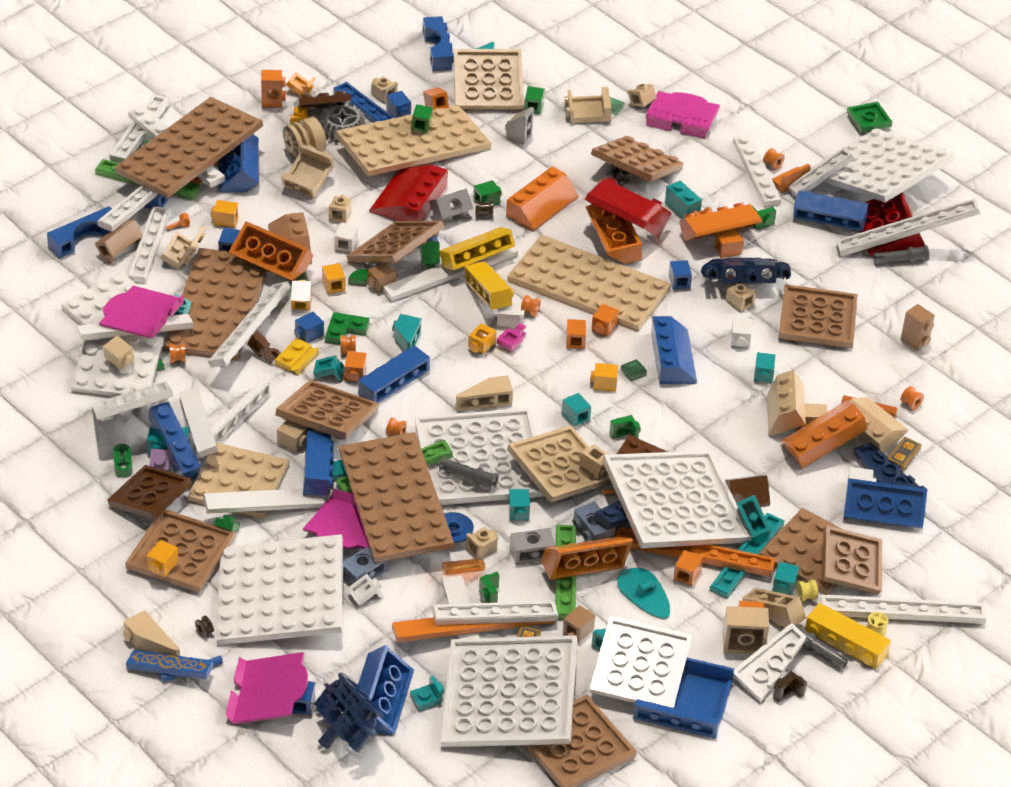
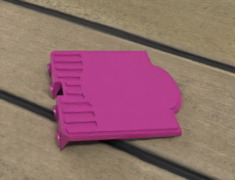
M658 91L656 94L657 98L653 100L646 113V126L671 131L672 122L682 124L681 134L705 139L720 105L707 102L703 97L683 92L670 94Z
M133 285L126 293L118 294L106 303L103 309L105 317L99 322V325L149 339L153 338L166 324L167 317H172L184 303V295L176 297Z
M334 488L330 498L304 526L303 531L315 534L317 537L342 534L343 549L369 548L367 547L369 545L352 493Z
M304 652L247 661L239 657L233 680L234 684L241 690L239 695L232 690L230 692L225 712L232 724H240L291 716L294 702L303 696L308 684V671L302 665Z

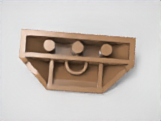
M304 212L285 214L268 224L270 232L303 245L311 251Z

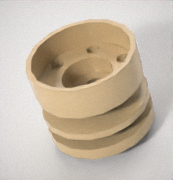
M315 117L301 120L300 123L295 122L284 126V144L289 155L294 160L297 159L301 152V144L313 146L320 152L325 151V134L321 124Z

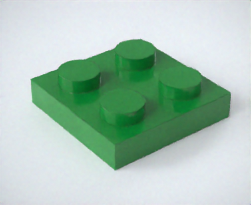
M878 101L847 107L846 113L860 133L869 132L873 129L892 127L893 121Z

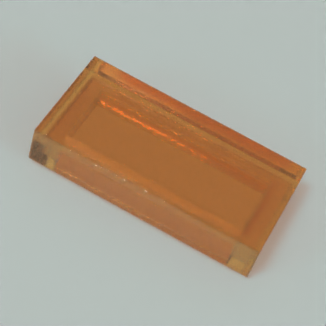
M482 558L441 562L442 570L446 575L485 570V562Z

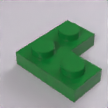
M333 312L325 335V342L340 345V335L346 337L347 333L366 336L370 318Z

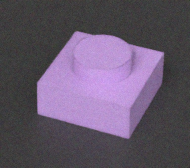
M151 449L149 466L170 471L171 457L169 450Z

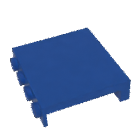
M687 657L674 708L636 699L633 719L716 739L731 689L734 668Z

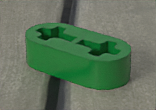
M118 444L113 448L115 474L119 477H127L133 471L131 448L127 444Z

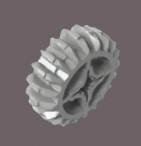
M335 104L334 107L329 106L328 109H324L319 123L323 128L325 137H329V140L335 139L337 142L336 131L366 125V120L361 109H356L355 106L350 107L349 104L347 106Z

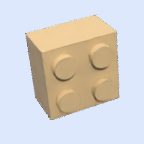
M726 606L722 632L723 653L754 654L767 643L769 632L768 608Z

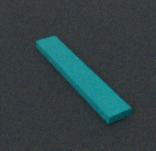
M767 512L765 518L771 531L757 538L745 541L738 551L759 555L763 548L784 526L785 520ZM726 566L711 584L709 590L727 599L747 572L729 569Z

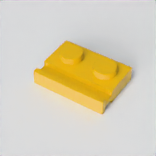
M295 338L275 359V365L289 372L294 371L296 375H299L319 354V348H313L311 344Z

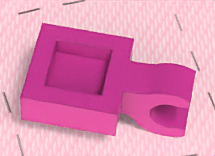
M519 323L514 330L506 329L497 338V344L512 352L523 342V338L526 336V332H524L526 326Z

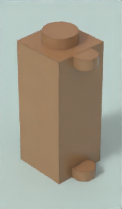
M135 220L125 221L113 232L110 231L94 244L102 259L112 263L116 255L134 242H140L143 234Z

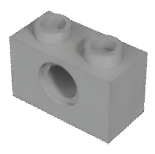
M467 188L429 201L435 221L442 220L443 223L453 220L452 216L458 215V217L465 216L469 210L473 209ZM450 203L454 206L453 211L450 209Z
M550 528L511 533L510 549L515 565L541 561L545 548L556 547Z

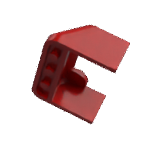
M611 177L603 178L587 193L584 200L648 231L657 238H660L672 214L661 206V201L655 198L651 201L617 185V181Z

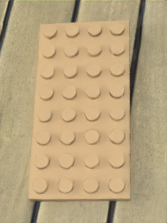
M457 105L433 110L428 133L411 130L413 114L336 131L337 139L367 176L491 149V142L463 109Z
M542 234L509 273L507 279L511 283L595 314L602 304L618 309V324L638 332L671 289V283Z

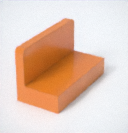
M806 164L772 178L776 189L781 193L788 191V186L808 173L811 165Z

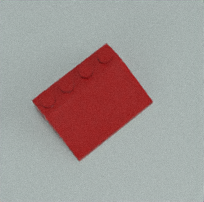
M435 165L399 169L371 206L369 212L397 221H423L431 210L429 201L440 197L448 185V169Z
M903 192L887 202L877 199L865 202L868 204V217L863 231L860 232L914 217ZM917 233L868 248L867 250L870 257H873L874 253L906 250L908 247L919 248L926 244L921 233Z

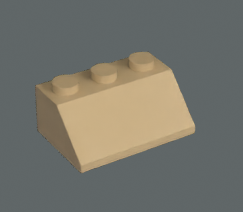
M795 370L777 375L767 393L768 430L770 437L806 425L804 384Z
M868 397L852 398L849 401L856 405L866 420L867 430L857 435V437L866 444L872 443L881 452L885 453L909 432L904 425Z

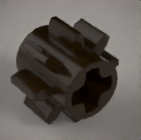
M616 166L610 172L612 178L617 181L616 184L620 186L623 183L628 184L632 178V173Z

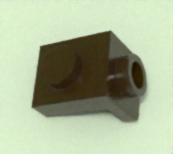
M790 671L774 683L773 699L781 702L792 691L803 697L806 693L807 682L801 676Z

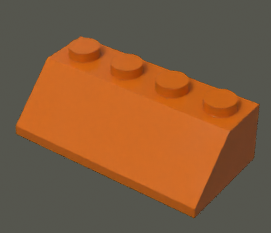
M551 166L507 199L506 216L534 232L578 198V193L566 173Z
M744 202L734 204V208L728 209L727 206L717 208L715 212H711V209L702 211L701 215L695 216V213L684 215V219L680 220L679 223L684 242L713 236L719 232L748 228L762 222L751 204L744 205Z
M592 204L585 206L607 255L624 264L642 260V243L632 223Z
M245 221L229 251L231 255L290 281L295 280L306 271L314 256L309 248Z
M845 401L782 439L781 442L801 469L867 430L866 420L854 403Z
M614 537L576 544L571 543L563 546H552L545 548L541 563L550 580L624 568L633 540L625 537Z

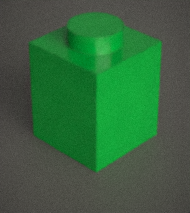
M528 86L524 110L533 107L535 114H541L545 88Z
M416 104L412 116L411 130L428 133L432 121V107Z
M493 180L474 185L473 200L475 202L490 203L494 201V206L500 204L502 190Z
M427 241L420 246V265H425V268H434L436 264H440L439 241Z

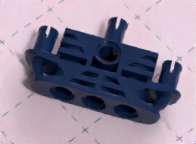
M772 258L712 259L702 266L701 274L710 280L720 279L722 283H776V278H782L783 280L786 278L787 280L791 277V267L786 262L777 261Z
M340 672L338 680L331 684L327 682L324 684L326 688L313 703L317 707L316 710L330 725L318 742L329 750L335 739L339 736L342 740L349 743L350 748L360 753L370 737L375 738L377 733L375 730L377 717L383 718L384 714L353 679Z

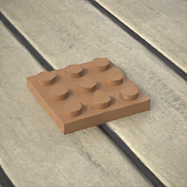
M826 525L823 529L822 581L879 595L882 591V539Z

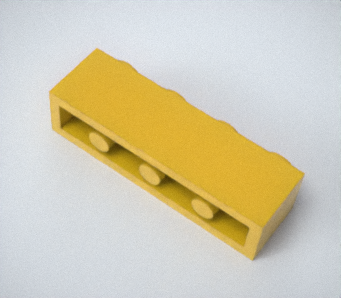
M499 227L441 249L439 253L443 268L456 270L513 248L515 243L512 230Z
M485 261L464 266L466 283L491 310L512 305L513 289Z
M820 602L807 616L805 631L810 634H816L817 638L853 656L866 665L877 669L889 654L890 639Z

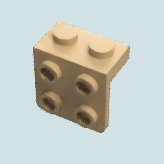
M202 225L192 241L176 231L160 258L178 270L182 264L187 265L192 257L189 254L193 255L199 246L197 242L201 243L206 235L203 233L206 227Z

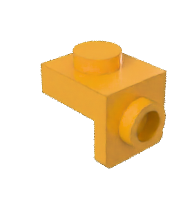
M295 72L286 83V86L299 96L304 95L306 92L309 94L315 86L313 82L316 78L312 77L310 81H307Z

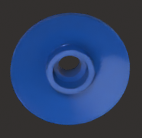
M458 512L444 514L454 543L466 541V534H473L474 525L468 516Z

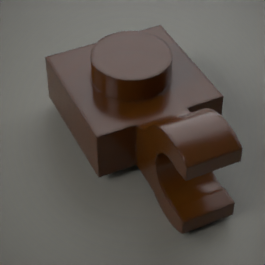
M258 331L251 336L247 343L259 357L263 356L269 364H272L274 361L271 355L277 358L281 354L279 350L269 348L270 343Z

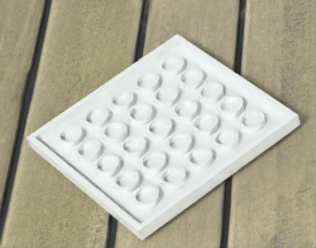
M873 129L870 133L861 136L860 139L844 147L853 154L855 159L823 182L887 202L955 160V153L947 151V149L921 143L920 141H914L907 137H901L894 133H888L881 129ZM821 161V162H819V163H817V164H814V165L810 168V170H812L813 168H815L817 165H819V164L822 163L823 161Z
M530 408L415 417L417 437L421 448L446 440L453 452V457L449 458V460L475 469L481 467L489 473L494 474L496 472L499 474L496 488L490 490L489 487L482 484L475 485L470 479L440 470L439 466H443L440 465V462L427 466L441 505L508 500L509 489H529L530 498L545 497L507 451L508 444L536 436Z
M711 451L604 455L602 459L640 548L744 543L751 540L752 536Z
M342 534L228 546L225 548L220 558L217 645L342 632Z
M577 636L451 639L441 746L571 744Z

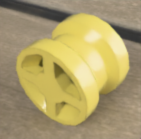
M809 580L807 583L803 581L797 582L796 591L801 602L807 599H818V586L815 580Z
M881 612L871 613L868 616L866 627L884 636L887 630L888 617Z

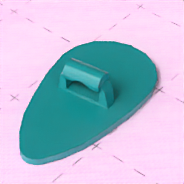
M636 567L626 569L620 573L617 578V587L629 601L656 618L668 619L670 617L668 597L653 573Z

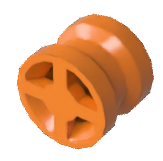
M770 148L765 153L763 162L767 165L770 164L776 170L783 164L785 156L782 153H777L774 148Z
M525 295L521 302V310L524 311V314L527 312L535 317L540 309L541 300L538 298L532 299L530 296Z
M340 335L341 354H345L348 351L356 352V335L351 337Z
M169 344L170 363L175 361L186 362L185 344H180L179 346Z
M913 386L907 387L900 397V401L904 404H909V408L912 410L917 409L924 400V394L916 392Z
M391 417L386 427V436L391 437L405 434L407 422L403 420L399 422L396 418Z

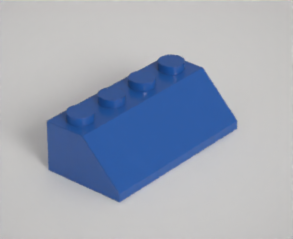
M252 134L219 159V171L225 176V181L219 184V191L221 193L248 192L251 188H255L258 185L259 138L256 135Z
M652 316L651 338L659 384L697 383L688 329L672 316Z
M387 645L367 654L358 686L384 714L383 718L377 717L376 732L393 735L397 728L414 669Z

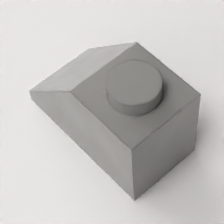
M533 107L514 115L511 120L507 121L505 125L506 138L522 144L529 140L533 133Z

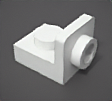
M368 574L347 588L359 606L375 594L380 598L383 597L380 591L382 588L381 584L376 578L372 580Z

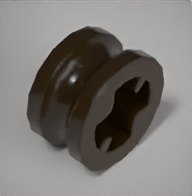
M202 616L201 620H195V627L201 636L205 637L208 633L214 632L213 624L207 616Z

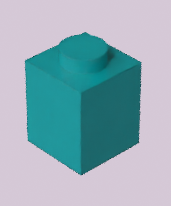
M757 352L754 381L773 382L776 354Z
M576 393L562 400L561 413L576 427L590 420L592 406L579 393Z
M509 489V520H529V489Z
M779 562L772 591L792 595L798 578L799 566Z

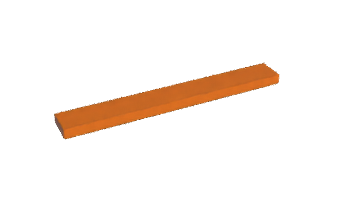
M619 526L615 537L631 538L633 540L632 549L680 558L683 551L686 550L702 556V563L719 567L727 566L729 569L744 570L748 573L767 577L772 576L776 558L714 545L640 548L633 529Z
M431 617L392 622V630L398 643L521 627V625L533 626L556 623V621L435 625L434 618Z

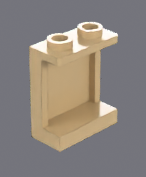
M601 87V95L572 97L571 90H567L564 102L565 106H568L566 107V117L570 118V124L611 121V102L608 87Z
M301 144V152L288 173L284 171L281 176L282 184L289 189L314 199L334 167L333 157L327 152L316 150L313 146Z

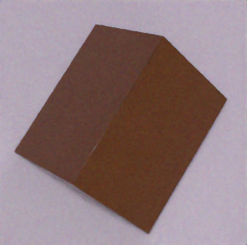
M767 475L725 479L736 503L755 495L760 507L770 506Z

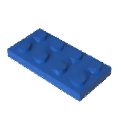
M848 478L843 518L923 529L928 489Z

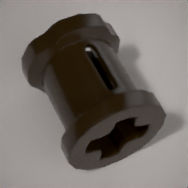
M476 201L475 217H478V215H490V217H493L494 201L490 203H479V201Z

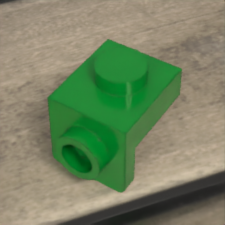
M773 206L760 211L755 209L762 222L753 225L756 230L775 224L776 209Z
M632 415L610 420L609 435L612 439L629 434L639 438L641 427Z
M498 572L486 574L479 579V594L482 601H486V603H498L497 588L499 587L500 578Z

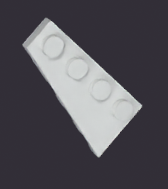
M791 623L736 667L733 678L761 703L804 644L806 636Z

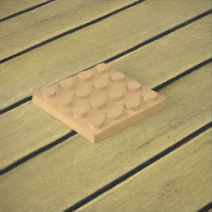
M454 49L455 105L462 109L524 110L521 49Z
M571 425L508 444L507 451L550 503L612 483L606 472L596 480L594 474L579 465L580 453L583 449H588L589 446Z
M216 443L218 452L208 455L188 494V502L205 506L203 500L204 493L278 490L289 467V459ZM268 510L234 513L264 519Z

